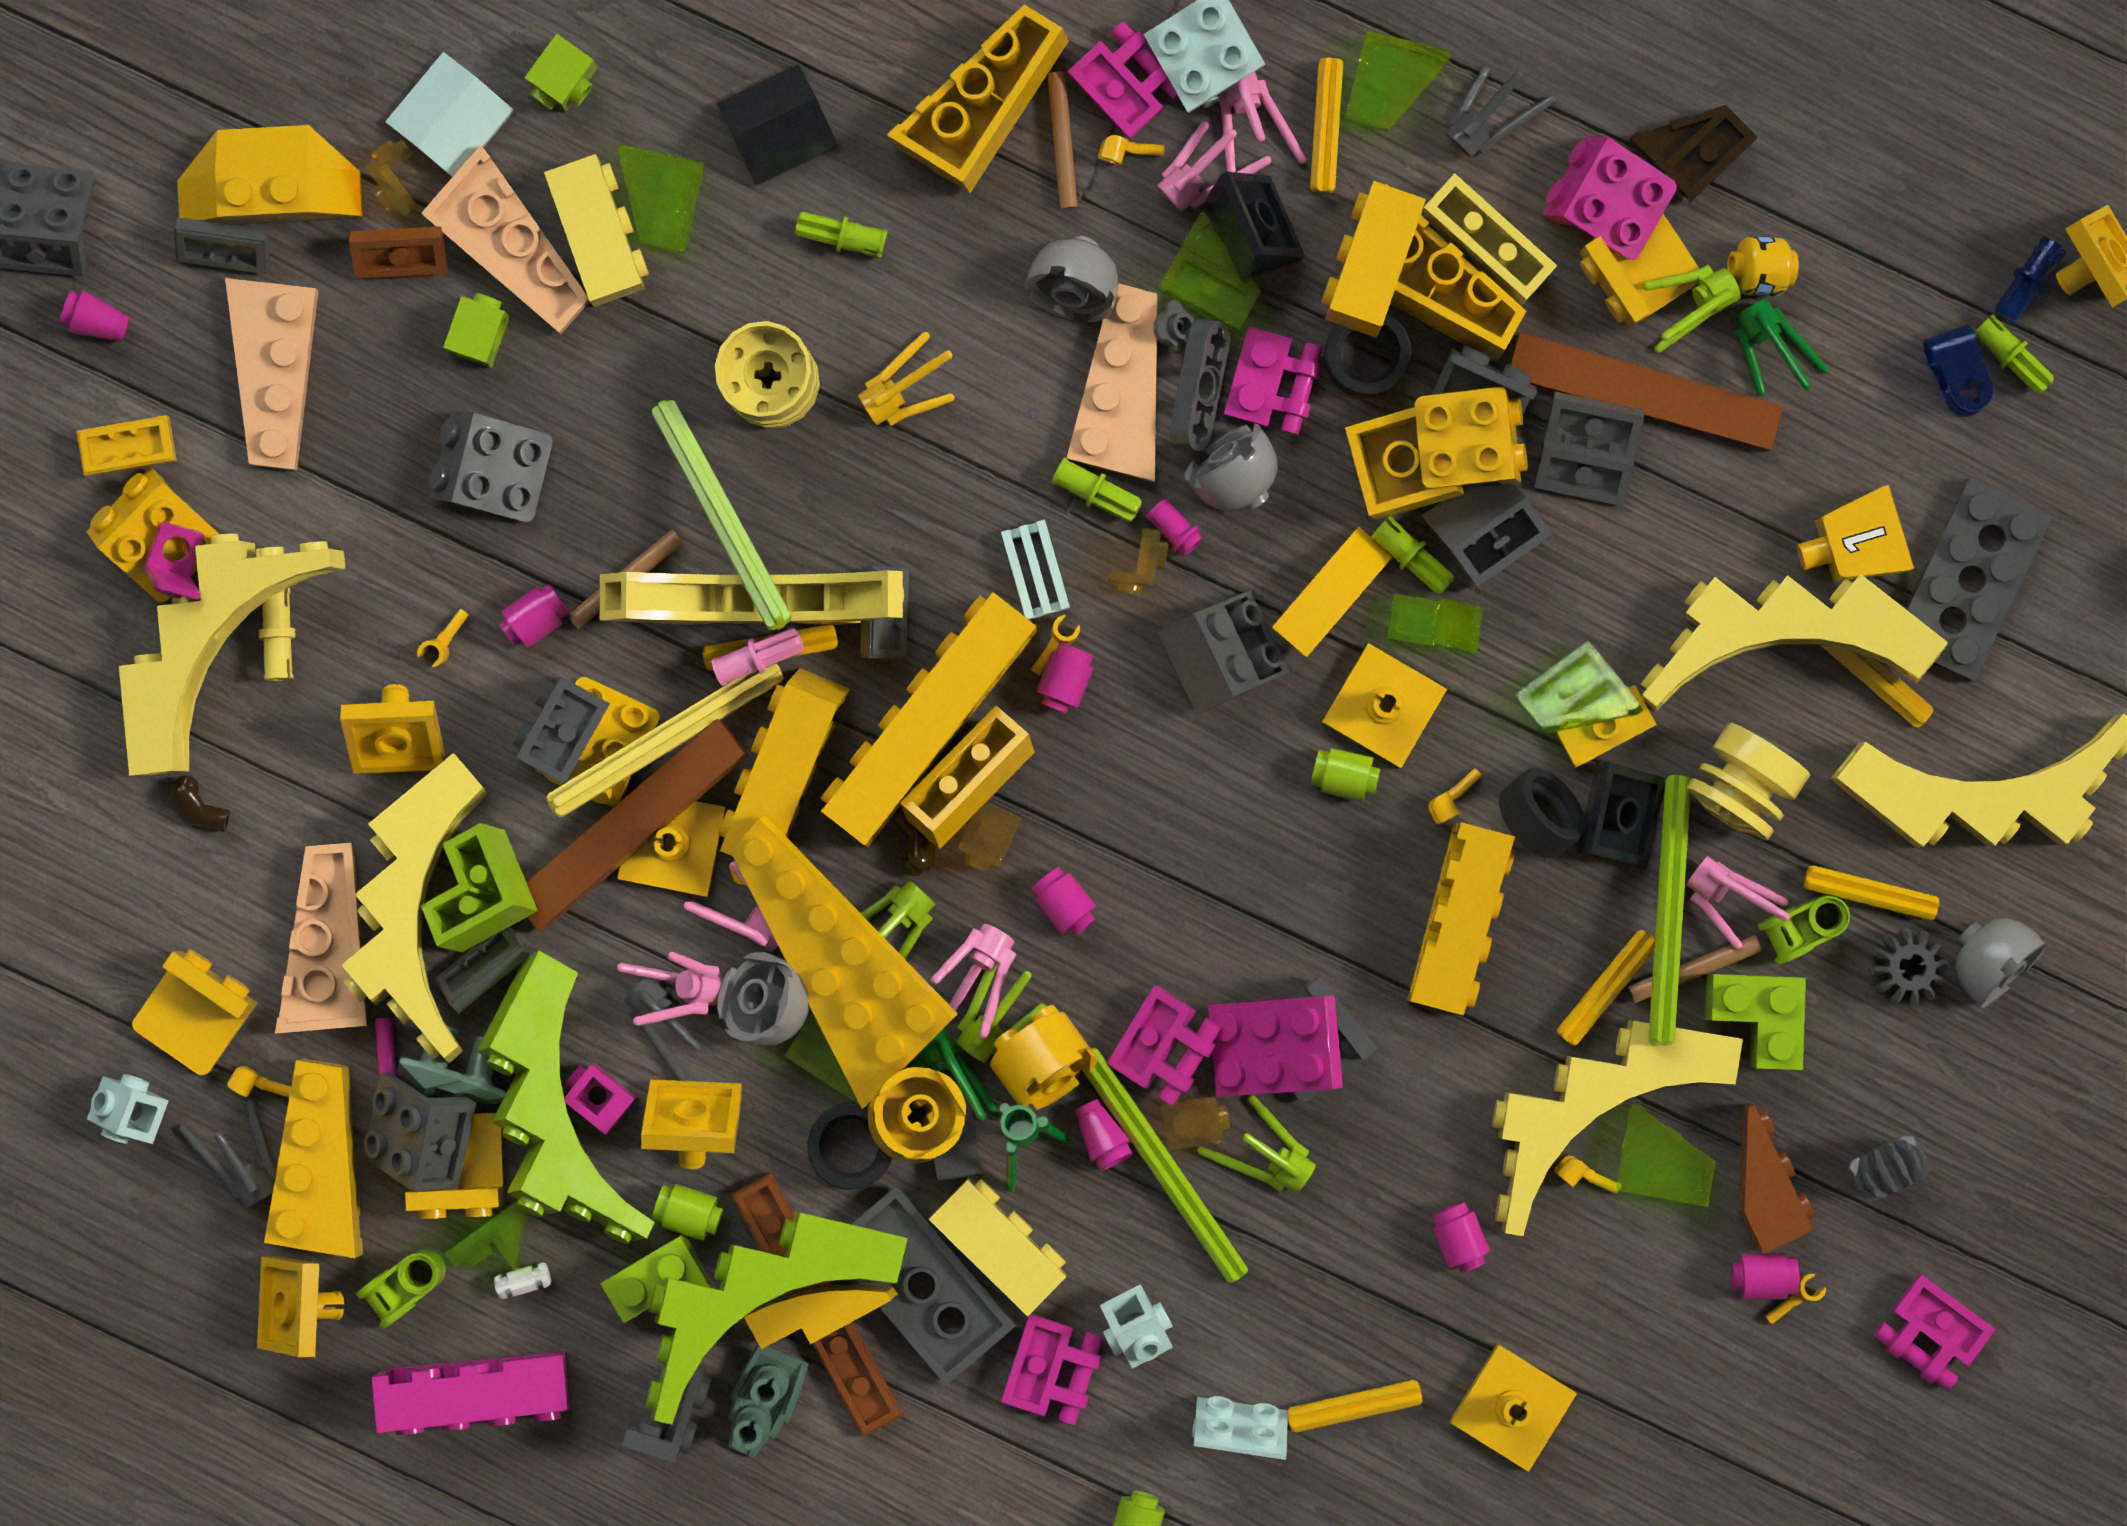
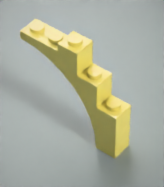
M238 534L210 536L211 544L195 546L199 590L201 592L199 599L182 595L181 598L172 597L173 604L157 606L161 653L134 656L135 664L119 666L129 776H152L189 771V734L196 698L210 664L227 637L254 609L281 590L313 576L345 570L344 551L329 549L327 542L320 541L299 544L300 552L284 554V547L255 549V543L239 541Z
M886 570L835 574L770 575L791 613V621L788 623L840 625L861 623V621L903 618V571ZM641 572L600 574V621L682 625L708 623L765 625L738 575Z
M1861 574L1853 583L1846 578L1829 599L1835 604L1832 609L1788 575L1781 584L1773 580L1757 599V602L1762 605L1759 611L1714 577L1708 586L1701 581L1684 603L1690 607L1686 611V619L1697 628L1694 632L1686 628L1670 648L1675 655L1664 668L1660 664H1656L1641 683L1646 689L1642 694V698L1645 703L1657 711L1681 686L1717 663L1747 651L1792 644H1818L1852 650L1887 664L1917 684L1945 650L1948 642Z
M2114 715L2089 742L2061 761L2026 776L2002 781L1964 782L1932 776L1898 763L1867 742L1856 745L1830 780L1915 848L1924 847L1927 842L1932 846L1935 845L1950 826L1945 821L1948 816L1986 846H1996L1999 841L2006 844L2021 826V822L2017 820L2019 815L2024 817L2057 845L2068 844L2070 840L2077 843L2092 826L2093 821L2089 819V816L2096 809L2082 797L2083 794L2086 793L2091 796L2106 779L2107 774L2102 770L2113 757L2119 760L2127 753V715Z
M454 753L369 823V826L376 833L370 839L373 845L387 861L394 855L397 859L355 894L363 904L356 911L373 931L380 926L384 930L341 965L349 974L343 982L360 1002L368 997L377 1006L387 996L391 995L393 999L387 1003L388 1007L404 1025L412 1020L421 1030L422 1034L416 1040L433 1060L441 1054L449 1063L460 1055L463 1049L443 1022L429 989L422 954L423 910L421 905L426 902L430 880L444 849L443 843L451 839L462 820L488 795L482 785Z
M1628 1020L1627 1029H1619L1616 1042V1055L1622 1056L1621 1065L1567 1056L1566 1064H1558L1555 1074L1554 1091L1561 1092L1559 1101L1505 1092L1504 1101L1496 1100L1492 1127L1499 1128V1138L1516 1142L1514 1150L1507 1149L1504 1158L1503 1176L1510 1177L1507 1195L1499 1194L1495 1221L1502 1222L1501 1231L1506 1234L1524 1236L1532 1202L1548 1169L1567 1144L1599 1115L1629 1098L1665 1086L1696 1082L1736 1085L1743 1039L1676 1028L1675 1041L1672 1045H1654L1648 1040L1650 1023Z

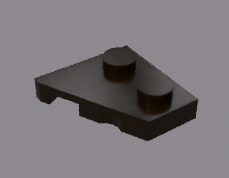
M1723 105L1694 117H1685L1672 121L1670 124L1646 132L1644 130L1637 132L1629 141L1656 169L1673 179L1677 186L1676 189L1691 203L1748 149L1758 137L1727 105Z

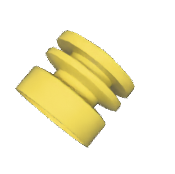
M769 321L748 323L732 332L719 349L715 363L716 383L728 404L748 423L766 429L787 427L802 419L815 404L820 387L818 366L801 338L786 326ZM774 369L781 379L780 381H773L771 389H767L760 379L761 377H768L770 370Z
M1728 723L1712 747L1715 753L1727 764L1722 770L1716 766L1702 763L1698 769L1713 782V785L1710 786L1692 778L1686 789L1698 799L1708 813L1739 832L1749 833L1760 839L1768 840L1774 830L1758 816L1761 813L1773 820L1781 821L1784 815L1770 801L1771 796L1774 793L1780 797L1795 800L1810 777V773L1800 763L1768 741L1739 725Z

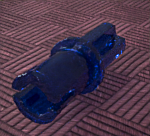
M2047 237L2040 239L2021 268L2017 267L2013 271L2015 279L1996 305L1995 313L1998 317L2008 323H2015L2035 294L2045 291V282L2066 255L2065 249H2061L2062 246Z

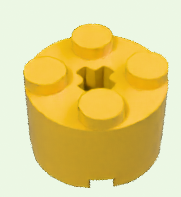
M1054 1005L1047 1006L1039 1011L1032 1018L1033 1023L1018 1032L1015 1028L1010 1029L998 1037L993 1044L997 1052L991 1060L990 1067L1017 1105L1028 1107L1032 1103L1034 1108L1039 1110L1054 1103L1080 1084L1075 1076L1083 1067L1090 1074L1097 1064V1056L1066 1013L1059 1012Z
M911 1067L897 1072L877 1089L868 1107V1125L875 1143L888 1156L902 1163H923L944 1154L959 1140L965 1124L966 1103L957 1084L946 1074L929 1068ZM909 1104L914 1109H919L920 1107L925 1109L927 1115L922 1118L924 1127L918 1122L913 1124L909 1122L907 1118L911 1113Z

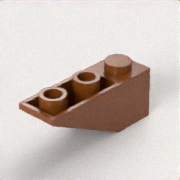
M1747 1103L1742 1106L1738 1211L1757 1251L1765 1254L1814 1231L1809 1219L1814 1218L1815 1213L1805 1193L1796 1194L1789 1179L1795 1175L1794 1168L1785 1151L1782 1150L1777 1153L1770 1139V1136L1776 1132L1764 1108L1757 1111L1755 1105Z

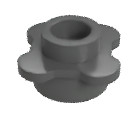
M1170 300L1166 303V310L1159 313L1154 321V334L1162 345L1167 347L1173 346L1176 354H1185L1190 328L1199 317L1195 314L1190 315L1184 310L1179 300Z

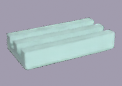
M1045 519L1012 530L1002 531L1001 535L1025 617L1030 620L1069 609V602ZM1037 532L1040 535L1058 602L1051 604L1030 534ZM1020 537L1022 538L1041 607L1034 609L1031 606L1013 539Z

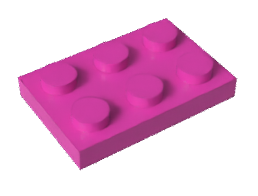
M1335 995L1208 1005L1209 1019L1221 1026L1220 1031L1213 1040L1216 1046L1212 1051L1216 1097L1343 1088Z

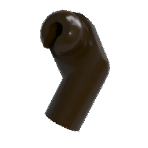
M189 775L179 776L170 788L169 795L170 801L183 820L188 824L225 832L229 822L230 810L204 804L198 795V781Z
M902 810L892 820L909 839L907 856L902 859V866L909 875L920 876L924 871L930 870L935 862V845L907 821Z

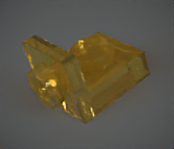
M986 802L972 816L963 839L957 848L966 853L962 862L986 873L991 865L1000 868L1022 818Z
M1215 1095L1178 1101L1174 1105L1168 1103L1160 1105L1169 1151L1224 1142L1222 1132L1231 1130L1226 1103L1217 1105Z

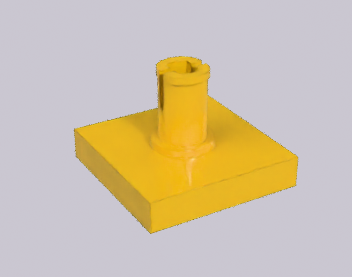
M2106 205L2065 228L2082 257L2058 271L2056 277L2061 288L2068 295L2097 281L2113 308L2127 300V235L2109 205Z
M1368 643L1321 723L1400 769L1447 689Z
M393 684L383 688L382 703L341 705L340 721L353 774L430 771L445 760V751L434 701L409 702L408 689L405 686Z
M695 801L626 860L619 868L617 879L709 897L721 838L718 835V831L727 807Z
M650 1079L641 1133V1149L679 1151V1165L685 1169L703 1167L706 1160V1152L734 1153L742 1100V1083Z
M261 1256L258 1349L295 1357H315L317 1320H340L344 1309L324 1307V1305L344 1304V1297L340 1291L318 1292L319 1263L279 1256Z
M1497 1343L1449 1422L1529 1472L1577 1393Z

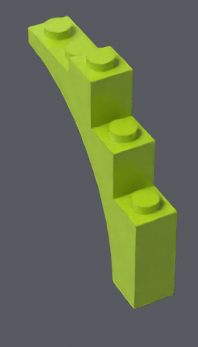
M536 951L529 954L530 956L522 961L477 1050L479 1054L488 1058L486 1064L492 1069L509 1076L512 1073L516 1074L492 1123L504 1129L502 1136L509 1141L521 1146H527L528 1143L531 1144L507 1194L519 1200L517 1206L521 1210L536 1217H542L543 1213L548 1215L560 1212L565 1204L564 1211L567 1214L583 1222H590L592 1219L606 1227L604 1233L618 1242L629 1244L630 1240L647 1239L655 1222L626 1203L600 1176L581 1147L567 1113L560 1080L559 1040L565 1006L578 972L543 952Z
M795 1212L793 1221L785 1220L781 1232L779 1246L786 1248L784 1257L730 1244L728 1253L721 1252L716 1265L714 1279L721 1280L720 1289L665 1277L663 1286L655 1285L649 1307V1312L656 1313L654 1323L672 1327L670 1336L662 1335L657 1352L656 1362L663 1363L659 1382L651 1381L646 1397L645 1408L652 1409L650 1418L654 1421L673 1424L684 1389L702 1358L731 1326L756 1307L790 1290L824 1281L866 1279L897 1283L908 1238Z

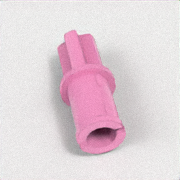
M789 628L757 642L754 639H750L747 646L719 658H713L711 663L721 686H724L731 681L759 671L761 674L766 673V667L802 653L804 646L798 631L795 628Z

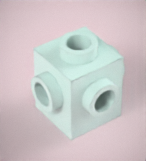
M123 1074L120 1081L103 1076L98 1090L92 1097L91 1109L87 1120L103 1127L101 1135L108 1139L127 1144L129 1138L153 1144L168 1100L147 1090L150 1083L141 1078Z
M1141 1284L1100 1305L1110 1326L1103 1333L1114 1355L1117 1356L1124 1353L1132 1369L1146 1361L1153 1360L1158 1355L1173 1348L1165 1330L1173 1327L1161 1302L1152 1306Z

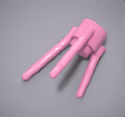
M1253 72L1218 94L1220 97L1218 102L1222 114L1223 136L1230 129H1233L1231 108L1234 107L1236 114L1247 113L1257 141L1263 142L1265 135L1256 108L1261 106V99L1298 163L1305 164L1306 157L1269 95L1265 80H1258L1256 73ZM1233 139L1224 149L1227 172H1236Z
M1206 121L1201 122L1174 162L1161 174L1164 179L1157 185L1158 188L1181 212L1189 205L1196 211L1206 201V197L1214 185L1200 191L1199 189L1205 185V182L1199 174L1236 137V130L1230 129L1192 167L1186 164L1182 168L1209 127ZM1265 156L1237 172L1254 174L1269 165L1271 158Z
M1709 856L1702 861L1686 884V886L1695 891L1690 901L1706 913L1723 936L1737 950L1742 948V943L1710 904L1709 900L1711 898L1719 903L1728 890H1731L1782 921L1790 919V915L1770 902L1772 901L1782 907H1786L1789 904L1786 898L1731 871L1719 861L1717 863Z
M731 862V869L741 878L743 883L748 887L736 862ZM694 901L685 902L683 905L685 910L741 934L769 952H773L778 945L757 906L752 910L745 923H742Z
M983 924L979 931L973 928L966 941L931 978L933 984H938L972 951L969 960L973 962V965L949 1004L956 1011L981 970L984 969L992 972L995 966H999L979 1032V1036L982 1039H986L989 1035L1009 967L1017 955L1011 951L1015 943L1014 940L1001 930L988 924Z
M669 952L668 959L688 968L686 971L676 973L619 963L617 965L619 972L676 983L677 995L688 1003L687 1005L637 1016L633 1019V1023L639 1026L689 1014L706 1015L708 1013V1006H714L718 1003V993L723 982L719 967L704 965L675 952Z

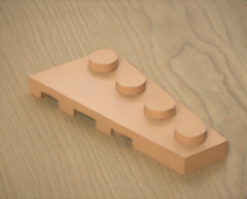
M480 145L421 214L434 226H442V232L559 334H562L589 303L588 296L483 146Z
M225 278L248 462L251 466L297 471L318 290L309 287Z
M1119 284L1113 311L1102 322L1067 454L1069 461L1155 483L1157 356L1154 321L1157 317V293Z
M354 843L305 847L296 902L297 910L294 928L291 932L290 953L286 976H284L282 1001L279 1017H277L275 1034L369 1025L367 997L360 1002L343 982L349 974L341 966L363 947L360 914L356 911L359 908V899L355 896L358 892Z

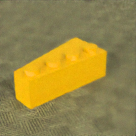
M1024 4L981 45L982 48L965 64H960L949 75L950 78L934 94L928 95L915 107V112L901 125L898 123L887 134L894 147L966 192L971 193L1069 42L1063 28Z
M1420 215L1390 305L1463 345L1489 355V358L1497 363L1518 328L1526 310L1483 271L1479 272L1463 257V253L1451 242L1448 244L1429 226V222ZM1342 263L1341 268H1340V270H1339L1337 276H1340V273H1341V270H1342V267H1343V264H1344V263Z
M802 668L797 670L785 687L781 685L776 686L767 710L774 712L769 728L760 727L751 748V752L758 754L752 770L744 768L734 791L735 794L741 796L735 812L727 810L718 831V835L725 837L720 849L721 852L732 856L729 849L764 815L787 838L789 837L801 808V804H799L802 796H805L817 770L818 763H816L818 755L822 754L834 729L835 724L832 721L834 714L840 705L845 703L850 688Z
M1462 822L1453 824L1407 1001L1463 1016L1466 1007L1474 1008L1480 988V982L1474 981L1478 964H1485L1489 955L1492 938L1488 937L1487 933L1491 919L1497 920L1500 913L1504 893L1499 891L1504 875H1509L1513 864L1515 849L1512 846L1515 836Z
M299 1059L295 1062L264 1243L349 1258H357L363 1255L359 1224L360 1205L356 1182V1151H354L352 1127L354 1122L350 1066L310 1059Z

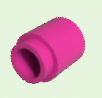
M547 584L542 589L536 586L501 611L505 620L499 625L514 646L522 642L528 649L563 624L561 619L570 614V612L550 584Z
M1060 642L1057 651H1051L1035 691L1043 695L1041 704L1064 714L1067 713L1069 706L1078 709L1094 669L1090 666L1094 656Z
M1060 867L1052 870L1031 888V891L1037 897L1034 902L1061 935L1071 931L1074 936H1077L1096 920L1091 913L1097 908V905L1071 873L1065 875Z
M1465 1201L1431 1215L1435 1224L1432 1227V1231L1448 1268L1457 1266L1460 1273H1465L1486 1263L1483 1255L1491 1250L1474 1210L1469 1211Z
M1785 1253L1740 1254L1738 1263H1731L1730 1266L1732 1291H1739L1741 1300L1787 1299L1788 1294H1798L1799 1292L1798 1260L1796 1257H1786Z

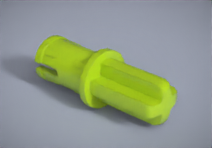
M801 212L797 219L795 234L798 237L837 246L836 252L839 253L841 249L881 259L888 230L859 225L858 223L848 221L849 217L844 216L843 221Z
M1994 314L1973 333L1972 336L2002 363L1999 366L2001 369L2008 366L2036 394L2043 393L2053 383L2054 376L2025 349L2028 342L2026 340L2021 342Z
M1065 457L1051 481V484L1057 485L1086 500L1087 507L1090 508L1094 504L1126 522H1131L1141 507L1142 501L1140 498L1106 481L1105 474L1102 473L1099 477L1068 461Z
M1389 516L1371 536L1374 541L1387 550L1401 564L1399 568L1402 571L1407 567L1435 593H1443L1453 582V574L1424 549L1427 543L1424 541L1418 542L1393 517Z

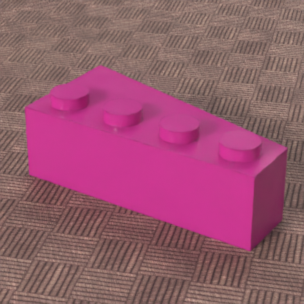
M567 1351L388 1368L371 1377L377 1433L396 1431V1435L422 1433L424 1428L442 1426L444 1431L469 1428V1422L488 1420V1426L514 1424L516 1423L515 1417L533 1415L535 1422L561 1419V1411H567L572 1406Z

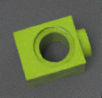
M479 293L475 294L473 300L461 296L443 348L450 354L492 368L510 318L505 311L500 310L502 302Z

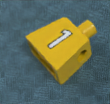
M1889 485L1883 486L1815 520L1819 538L1797 544V553L1803 569L1808 570L1828 564L1833 581H1843L1846 578L1848 580L1857 579L1860 574L1868 578L1900 574L1914 569Z

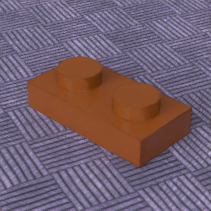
M442 226L350 231L349 246L355 279L446 274L447 258Z

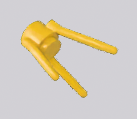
M923 332L879 375L866 382L867 389L858 394L862 404L876 425L887 420L893 426L904 418L954 401L955 396L949 393L901 409L898 408L906 403L900 392L950 360L953 354L949 350L933 358L894 384L892 379L887 381L930 338L928 332Z

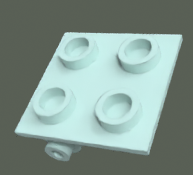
M1197 0L1143 34L1188 113L1202 104L1204 108L1215 104L1220 100L1218 94L1266 65L1229 0Z
M1220 1396L1210 1398L1197 1397L1196 1417L1192 1430L1194 1446L1286 1460L1287 1410L1278 1409L1267 1403L1255 1405L1236 1403Z

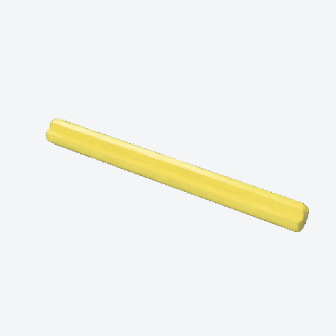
M776 663L766 667V673L761 674L759 671L731 681L548 793L546 800L550 809L558 817H564L699 734L716 719L721 720L782 683L784 677L781 669Z

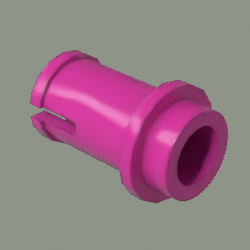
M1168 498L1160 501L1145 517L1173 545L1171 551L1173 553L1179 552L1183 557L1194 550L1203 540V537L1198 533L1200 531L1199 526L1192 527L1170 503Z

